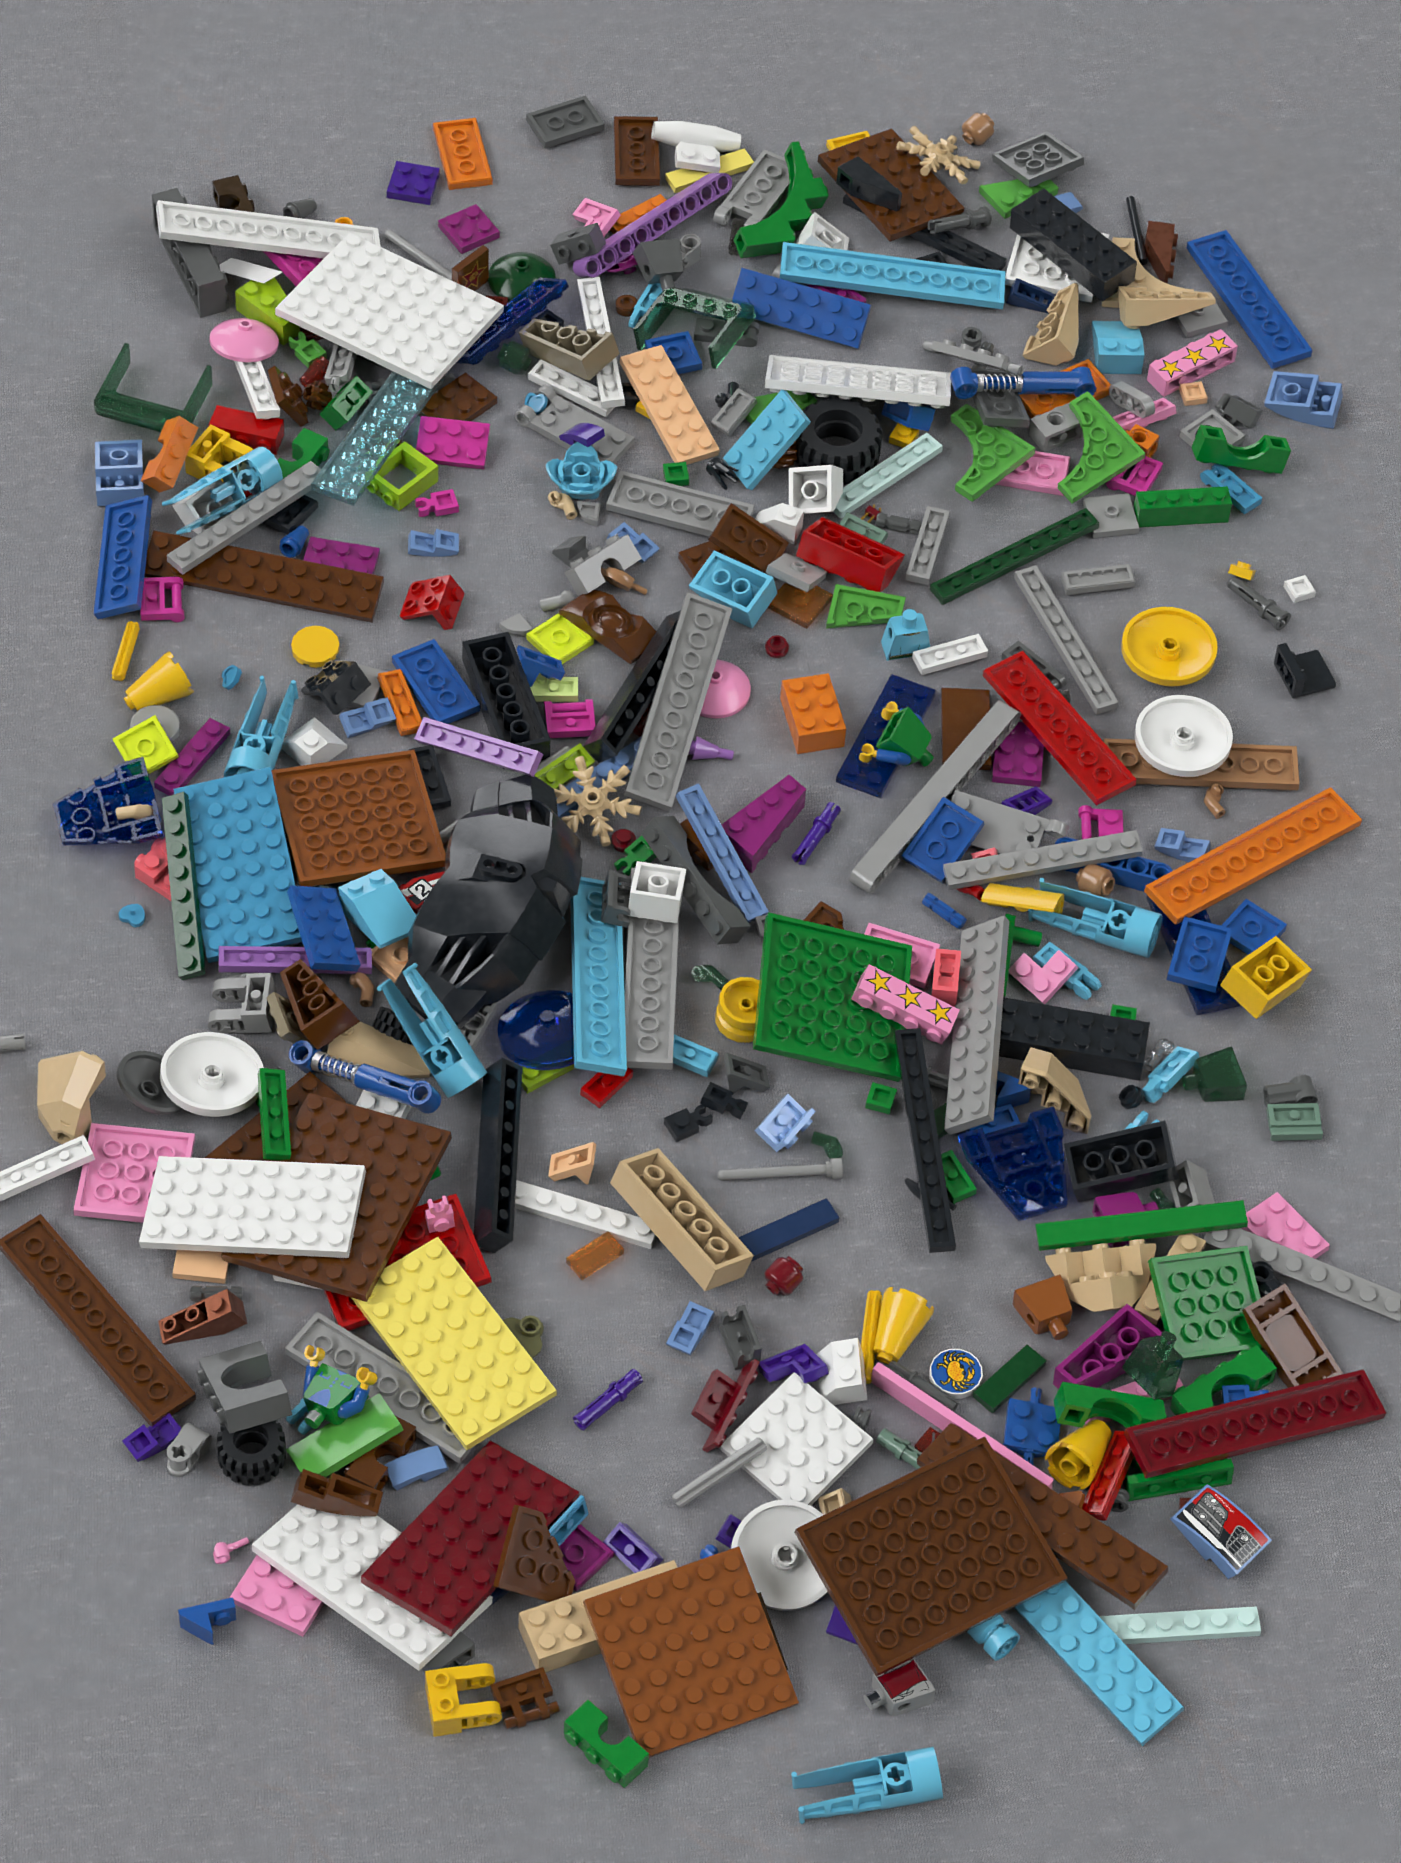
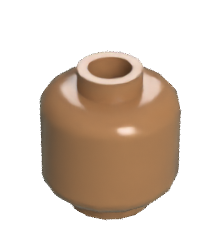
M985 113L973 114L962 125L963 139L970 145L972 143L977 146L984 144L994 134L993 120Z
M1096 864L1086 865L1078 871L1076 876L1079 891H1087L1101 897L1108 896L1115 884L1111 871Z

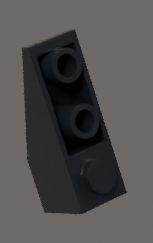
M859 156L838 166L836 184L850 196L896 212L900 210L902 192Z

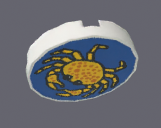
M948 1349L940 1352L933 1358L929 1369L931 1384L954 1399H963L971 1396L980 1386L983 1377L982 1366L979 1360L970 1352L962 1349Z

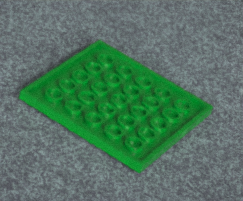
M768 912L765 917L753 1050L899 1082L901 1075L894 1034L895 1030L906 1028L891 1019L882 1017L881 1014L869 1008L860 1006L851 998L861 975L869 964L909 984L912 945Z

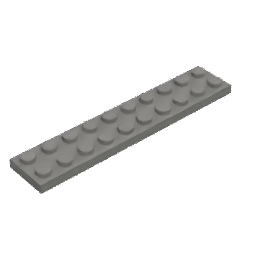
M687 592L624 796L670 812L732 608Z
M631 868L630 887L632 886L635 868ZM629 916L625 980L627 1068L672 1070L679 917L677 923Z
M1005 916L962 930L958 993L955 1008L959 1009V1013L953 1025L944 1128L949 1135L994 1121L1009 920Z

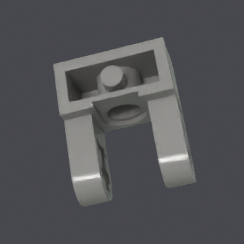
M253 973L246 974V978H222L216 980L212 992L214 999L220 1002L245 1003H242L241 1009H218L211 1011L208 1019V1028L216 1033L272 1032L274 1018L269 1012L270 1006L266 998L273 992L277 993L272 974Z

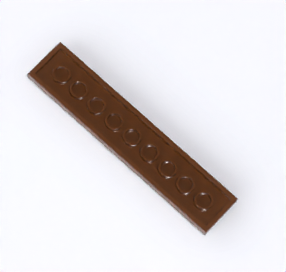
M153 530L147 550L145 577H180L183 579L184 585L373 623L384 583V576L229 545L182 575L167 562V554L192 538Z
M41 1214L0 1239L1 1252L149 1425L154 1426L168 1413L172 1416L196 1400V1393Z
M950 1423L917 1458V1465L923 1467L977 1439ZM994 1451L1055 1557L1135 1610L1168 1573V1566Z

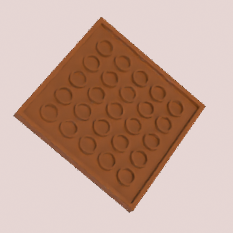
M415 750L272 770L283 827L299 886L311 887L356 880L379 869H382L387 875L445 867L446 853Z
M739 1546L583 1601L633 1739L649 1753V1758L796 1706L799 1703Z

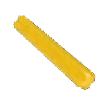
M870 1290L867 1293L861 1339L866 1384L872 1382L871 1377L875 1361L873 1349L882 1305V1295L879 1290Z

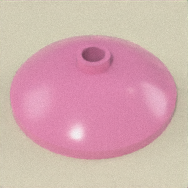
M235 318L223 321L215 326L210 333L212 349L222 357L238 362L265 360L274 355L279 346L277 334L268 325L248 318Z
M716 661L700 716L714 719L725 718L738 713L746 706L750 698L751 685L747 675L739 667L726 661Z

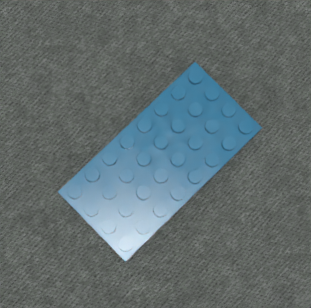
M271 767L173 789L174 794L184 791L189 796L201 930L208 963L219 961V946L281 947L302 942L287 894L290 885L296 886Z

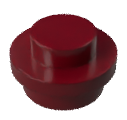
M774 635L766 642L765 651L771 657L781 658L788 653L789 644L784 637Z
M619 829L611 837V843L614 848L622 853H625L624 850L636 841L635 834L628 829Z

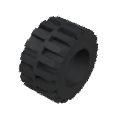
M276 1420L230 1434L225 1424L221 1425V1432L217 1434L218 1462L220 1469L223 1468L224 1475L226 1477L231 1475V1481L237 1483L240 1480L242 1485L248 1486L249 1482H254V1486L260 1485L262 1480L265 1483L271 1481V1475L276 1477L279 1474V1468L283 1469L284 1459H286L285 1433L282 1430L281 1424L276 1423ZM249 1442H256L265 1446L263 1450L253 1454L243 1453L238 1450L241 1445Z

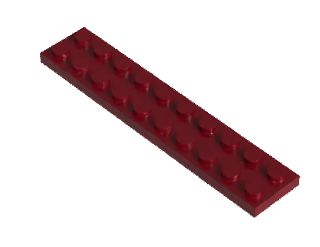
M1364 1369L1128 1427L1125 1429L1124 1436L1146 1479L1384 1419L1386 1411Z

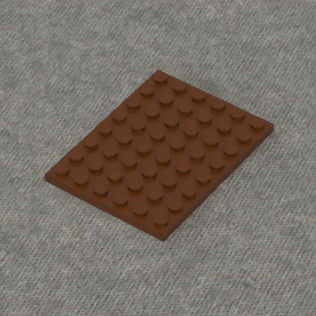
M309 1093L289 1129L291 1144L290 1160H281L279 1162L365 1166L366 1174L349 1258L222 1252V1260L367 1302L448 1147L452 1135L447 1130Z
M985 1436L796 1528L794 1532L876 1677L1062 1584L1068 1579Z

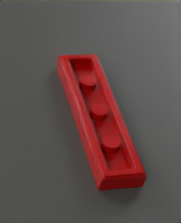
M1114 1431L1083 1503L1082 1509L1101 1521L1107 1520L1134 1458V1454L1124 1436L1125 1431Z

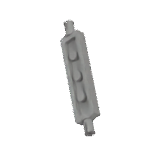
M943 339L942 343L934 340L933 342L925 341L923 343V349L934 354L941 353L1020 376L1024 372L1023 366L1008 361L1009 357L1003 354L996 353L994 357L991 356L992 352L978 348V351L975 352L973 351L974 347L965 344L956 347L955 342Z
M334 344L325 374V381L331 392H337L340 385L350 381L357 356L356 353L337 344Z

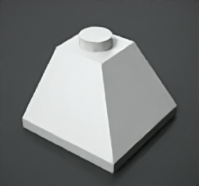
M814 212L796 240V244L848 250L849 237Z
M221 479L172 505L185 526L233 500L231 495L218 503L211 499L210 490L223 484ZM230 513L192 531L199 534Z
M315 717L284 738L282 743V750L301 766L329 762L347 749V744Z

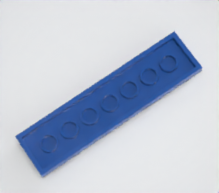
M1227 230L1187 242L1186 249L1271 369L1312 356L1313 350Z

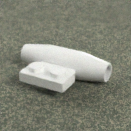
M655 121L652 127L651 137L653 140L676 147V168L719 173L720 152H735L740 149L741 134L717 126L685 121Z

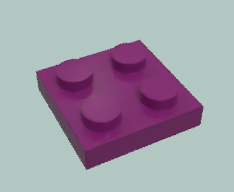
M477 204L438 220L440 230L461 254L500 238V231Z

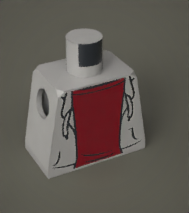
M913 1658L877 1677L873 1674L871 1683L873 1691L864 1695V1701L870 1710L884 1705L891 1716H897L932 1704L935 1688Z

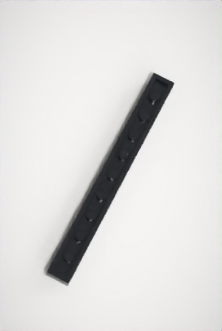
M920 1028L895 1030V1044L929 1253L955 1251V1236Z

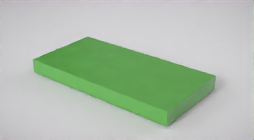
M379 1393L365 1402L364 1408L360 1413L347 1418L340 1425L333 1423L325 1425L287 1448L286 1451L300 1473L303 1469L327 1477L404 1429Z

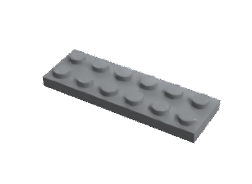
M620 471L606 503V510L710 537L730 503L751 517L754 512V505Z

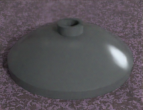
M135 1051L127 1054L117 1068V1080L125 1096L134 1105L152 1114L171 1115L182 1110L183 1108L176 1105L162 1088L160 1068L163 1056L150 1051Z

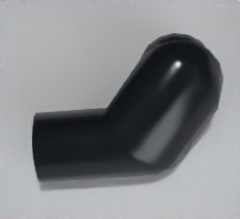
M730 382L728 384L727 394L721 393V397L719 395L715 397L718 407L722 408L739 388L737 382Z

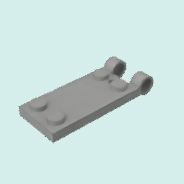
M763 150L724 202L716 209L713 221L726 226L732 213L747 218L744 226L756 224L766 219L789 188V174L785 158Z
M546 384L542 385L535 393L536 395L543 394L548 399V407L539 416L527 405H523L515 413V418L520 425L536 431L566 449H569L571 445L560 440L559 436L579 423H590L604 428L605 437L591 445L597 451L600 462L608 460L615 464L634 444L633 436L556 395L555 390Z
M958 790L954 791L951 802L984 821L985 825L969 846L981 851L995 847L998 854L1038 848L1044 833L1056 838L1066 837L1069 825L1062 821L1049 820ZM1028 837H1033L1034 841L1028 842L1027 839Z

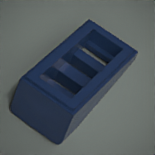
M1016 278L1010 287L1006 303L1048 313L1047 308L1056 294ZM1044 299H1045V300H1048V301H1047V304H1044V303H1043V300H1044Z

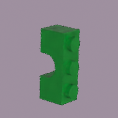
M303 428L292 442V458L297 461H286L282 458L277 460L282 470L283 479L310 461L316 466H319L322 461L325 462L330 453L328 438Z
M587 1700L564 1721V1737L573 1747L578 1746L590 1763L593 1765L598 1764L613 1783L618 1782L625 1788L648 1767L649 1753L629 1735L622 1742L615 1745L603 1742L600 1737L608 1729V1717L592 1702Z

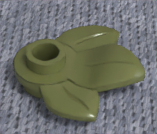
M529 1315L521 1320L513 1317L503 1320L531 1358L540 1353L543 1346L540 1337L543 1335L544 1326L537 1317ZM529 1328L534 1329V1331H526V1330L529 1329Z

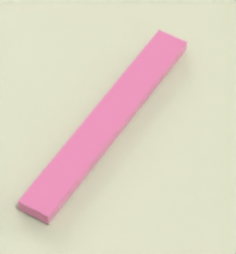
M878 1362L873 1367L871 1383L942 1431L952 1423L977 1440L985 1436L993 1451L1052 1489L1053 1478L883 1364Z

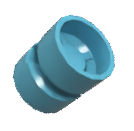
M1000 1615L967 1631L978 1644H984L983 1649L995 1661L1005 1657L1020 1639V1635L1009 1624L1003 1625L1004 1619Z

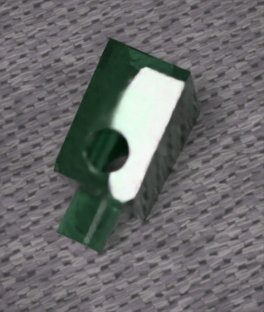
M1232 1047L1197 1058L1194 1063L1193 1074L1182 1077L1185 1091L1198 1089L1202 1100L1205 1102L1244 1100L1247 1083Z
M1163 1331L1160 1336L1142 1339L1122 1367L1154 1400L1173 1396L1183 1364V1357L1173 1348L1177 1338L1168 1331Z

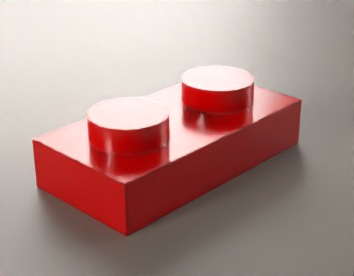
M627 1068L625 1076L597 1072L580 1089V1095L598 1108H601L633 1077V1070Z

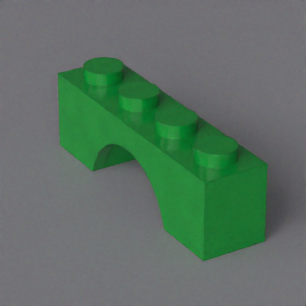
M1206 425L1199 426L1191 447L1196 460L1201 463H1216L1225 467L1235 466L1245 470L1254 469L1269 474H1282L1291 453L1286 438L1264 435L1258 442L1250 446L1236 447L1227 442L1222 428Z
M1258 1345L1249 1350L1244 1349L1231 1361L1220 1363L1211 1373L1207 1375L1205 1373L1201 1374L1189 1386L1178 1388L1172 1395L1170 1410L1175 1415L1213 1407L1212 1396L1222 1390V1386L1249 1385L1250 1391H1258L1274 1381L1277 1368Z
M1068 1382L1061 1383L1053 1400L1057 1423L1083 1428L1088 1419L1093 1417H1107L1119 1422L1126 1428L1167 1418L1164 1402L1161 1399Z

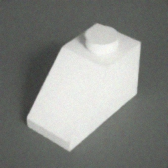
M781 503L759 511L755 519L794 545L803 528L804 510Z

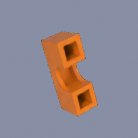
M181 416L167 420L158 438V442L162 443L163 447L157 457L148 462L141 482L159 493L172 489L198 427Z

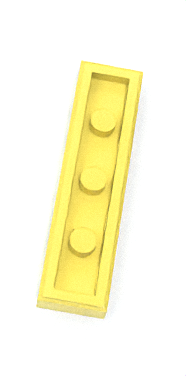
M745 148L720 156L719 173H727L731 176L747 171L754 161ZM681 168L665 173V179L674 193H678L710 172Z

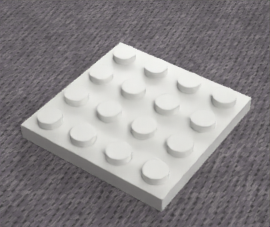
M1101 233L1109 239V234ZM1017 234L1005 275V285L1012 286L1015 279L1018 278L1053 294H1057L1058 291L1077 283L1078 300L1092 303L1094 295Z
M794 1372L724 1441L720 1449L729 1457L754 1439L761 1438L766 1444L767 1450L741 1468L778 1500H795L811 1506L873 1444V1438L808 1383L804 1384L801 1377Z

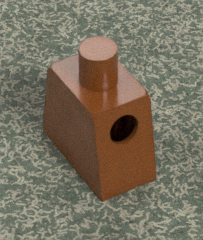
M1060 1274L1015 1290L1012 1304L1035 1334L1039 1335L1050 1331L1055 1340H1061L1068 1335L1069 1332L1065 1325L1070 1323L1072 1306Z

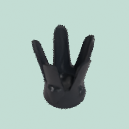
M718 457L708 461L706 471L709 475L715 477L723 489L727 490V485L720 475L734 483L738 481L729 472V469L736 472L739 471L738 469L727 465Z

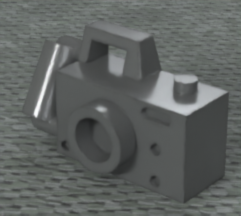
M1226 393L1222 395L1215 406L1217 411L1222 413V417L1230 424L1234 425L1239 421L1245 427L1256 426L1263 411L1237 395L1232 396ZM1226 415L1231 416L1233 419L1226 418Z

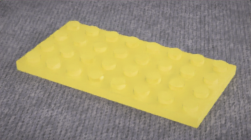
M439 1237L384 1268L367 1302L352 1298L466 1451L557 1395L554 1386Z

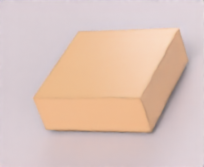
M1202 381L1180 384L1179 391L1185 406L1207 403L1208 397Z

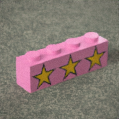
M1222 329L1209 333L1204 338L1191 342L1186 347L1173 351L1169 355L1149 364L1147 381L1165 397L1179 390L1180 384L1195 382L1235 362L1238 346Z
M870 964L861 975L851 998L860 1006L869 1008L881 1014L882 1017L903 1025L906 1029L920 1028L921 1035L941 1045L950 1034L959 1013V1009Z

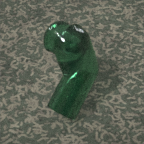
M814 1131L811 1139L812 1144L822 1146L830 1159L842 1157L843 1148L838 1138Z

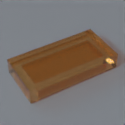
M607 1231L566 1257V1263L581 1280H584L623 1255L624 1248Z

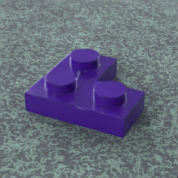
M806 1344L762 1360L758 1365L759 1372L769 1382L782 1380L785 1376L795 1372L805 1384L815 1382L820 1377L829 1374L827 1365Z

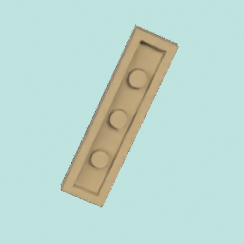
M1194 1234L1179 1235L1167 1256L1201 1252L1205 1247L1206 1241ZM1151 1280L1134 1309L1149 1322L1157 1326L1161 1319V1313L1153 1281Z

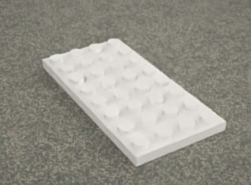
M769 355L765 388H769L771 392L777 393L781 389L789 390L797 395H805L806 392L816 393L815 395L819 397H829V394L839 395L838 397L841 399L860 397L863 401L868 402L880 399L885 400L889 404H897L898 401L908 402V405L911 406L931 404V407L940 409L950 406L951 373Z
M159 1156L140 1235V1247L349 1258L366 1174L365 1166Z
M297 1504L252 1544V1552L418 1671L492 1604L493 1597L490 1595L455 1634L450 1637L362 1584L361 1575L401 1534L399 1530L379 1516L340 1515Z

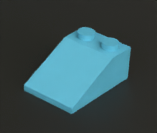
M1092 321L1095 367L1102 374H1141L1145 355L1140 329L1127 328L1122 321Z
M713 551L689 584V588L699 596L732 608L730 618L750 628L754 627L777 595L774 577L717 551Z
M382 869L338 887L339 899L345 916L380 949L409 936V931L416 914L395 881Z

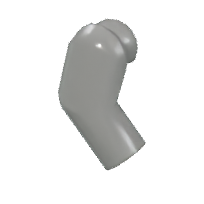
M566 590L561 595L541 599L542 611L563 608L574 600L573 593Z

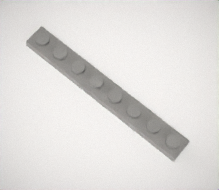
M312 461L308 462L167 554V562L182 575L326 481V473Z
M1032 566L1016 571L1014 579L1094 713L1098 715L1117 709L1118 700L1038 567Z
M1137 830L947 863L943 864V871L948 890L1083 867L1089 864H1100L1142 856L1143 851Z
M1241 1228L1209 1231L1205 1234L1203 1240L1208 1245L1218 1249L1248 1246L1252 1263L1257 1261L1267 1262L1271 1265L1274 1272L1400 1322L1401 1294Z

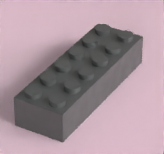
M178 188L152 194L153 224L158 236L157 201L188 204L186 197L181 196ZM160 238L200 318L226 311L228 294L225 285L228 284L225 272L220 271L217 257L212 256L210 244Z

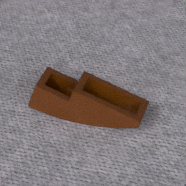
M303 1469L296 1480L291 1502L307 1508L340 1515L377 1516L383 1492L332 1473L330 1478H326Z

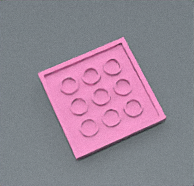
M91 1123L88 1144L95 1160L82 1166L74 1205V1216L143 1223L159 1156L192 1158L195 1134Z

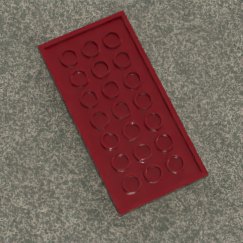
M490 1440L361 1575V1583L452 1637L497 1588L493 1587L514 1505L543 1512L547 1520L546 1526L549 1530L577 1500L579 1491Z

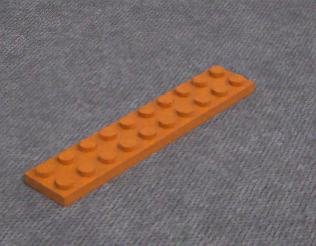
M1330 787L1147 884L1144 892L1177 925L1183 921L1184 917H1192L1359 827L1362 819Z

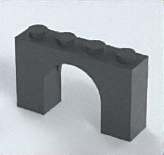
M261 1341L198 1359L200 1369L196 1370L199 1384L200 1386L203 1385L206 1398L210 1399L212 1409L216 1412L220 1425L225 1424L229 1434L292 1415L289 1395L281 1379L252 1388L235 1389L243 1384L272 1376L268 1355Z

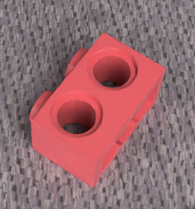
M936 948L931 996L955 1007L961 951Z

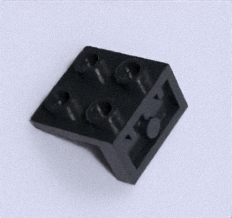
M1287 643L1277 645L1274 665L1292 699L1336 687V682L1318 650L1295 655L1289 649Z

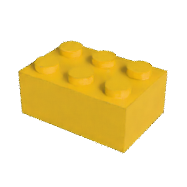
M1275 936L1233 965L1220 986L1257 1019L1297 991L1312 969Z

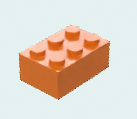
M829 673L782 680L780 700L797 754L844 747L846 726Z

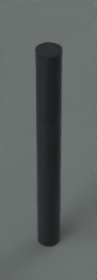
M1129 196L1126 198V203L1135 238L1137 256L1141 265H1145L1148 260L1136 202L1133 196Z

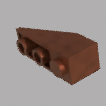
M1148 221L1145 239L1146 255L1159 280L1168 283V278L1173 279L1174 265H1170V263L1175 262L1176 249H1172V247L1177 246L1178 234L1174 233L1175 224Z
M225 1289L158 1322L162 1343L166 1345L223 1335L246 1325L247 1319L243 1301L228 1289Z

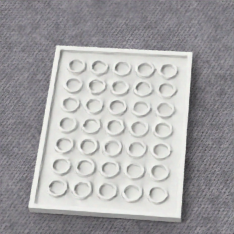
M349 233L275 308V315L432 389L503 313L504 305Z

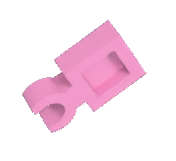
M445 1195L442 1196V1201L439 1203H433L432 1199H428L429 1210H425L429 1233L435 1231L442 1232L455 1227L452 1206L448 1203L447 1197Z

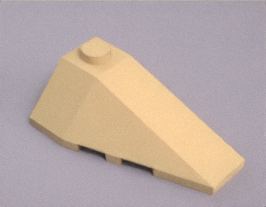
M1077 283L1057 292L1047 308L1048 316L1044 320L1039 321L1036 326L1039 329L1035 337L1034 335L1030 336L1022 355L1025 359L1057 366L1063 362H1069L1075 357L1079 343Z
M1118 286L1120 319L1124 326L1130 329H1138L1140 326L1155 324L1216 303V299L1210 292L1183 290L1180 291V294H1176L1174 291L1166 288H1161V291L1151 292L1148 291V287Z
M363 1022L357 1023L333 1039L328 1046L327 1054L330 1057L335 1056L336 1059L341 1058L342 1061L347 1060L348 1063L353 1062L354 1065L365 1063L407 1078H430L431 1075L430 1070L416 1051L414 1045L395 1040L393 1037H389Z

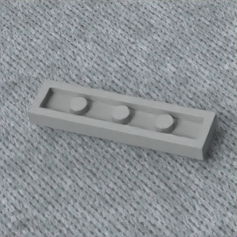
M927 506L905 580L929 585L950 511Z

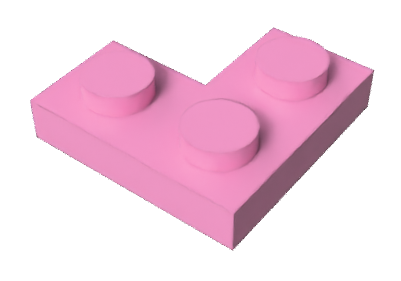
M585 198L572 214L577 221L585 223V226L598 223L604 237L621 216L617 209Z
M1060 950L1042 968L1023 953L1010 967L1009 974L1043 1004H1046L1079 967Z

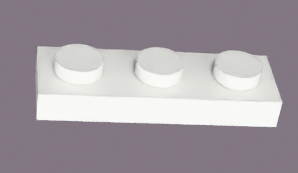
M976 634L914 651L912 659L920 674L925 675L986 658L988 650L980 635Z

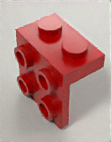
M451 575L415 581L410 585L400 617L402 620L433 615L444 630L452 629L465 593Z

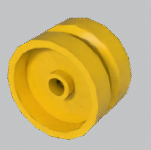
M739 977L730 980L723 986L715 1012V1023L719 1031L728 1039L741 1043L754 1041L759 980L752 977Z

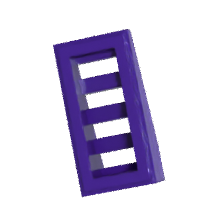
M1035 786L1003 800L1001 804L1036 815L1051 805L1053 800Z

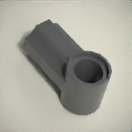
M1308 1075L1296 1076L1288 1083L1267 1085L1263 1089L1266 1107L1267 1104L1317 1103L1318 1101L1311 1077Z

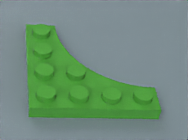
M1088 391L1072 400L1069 404V408L1080 423L1084 438V448L1079 464L1076 465L1066 478L1058 483L1059 491L1071 504L1145 458V452Z
M965 404L951 415V422L963 431L973 450L972 466H970L962 479L955 484V491L971 502L1035 455L1034 446L1003 426L989 427L983 425L978 410L968 404Z

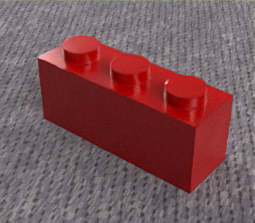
M216 405L208 425L209 427L211 424L230 433V438L252 449L265 447L274 455H277L284 437V419H257L255 413Z

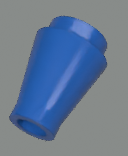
M298 526L294 531L280 540L279 546L281 553L289 558L298 556L309 536V530L304 526Z

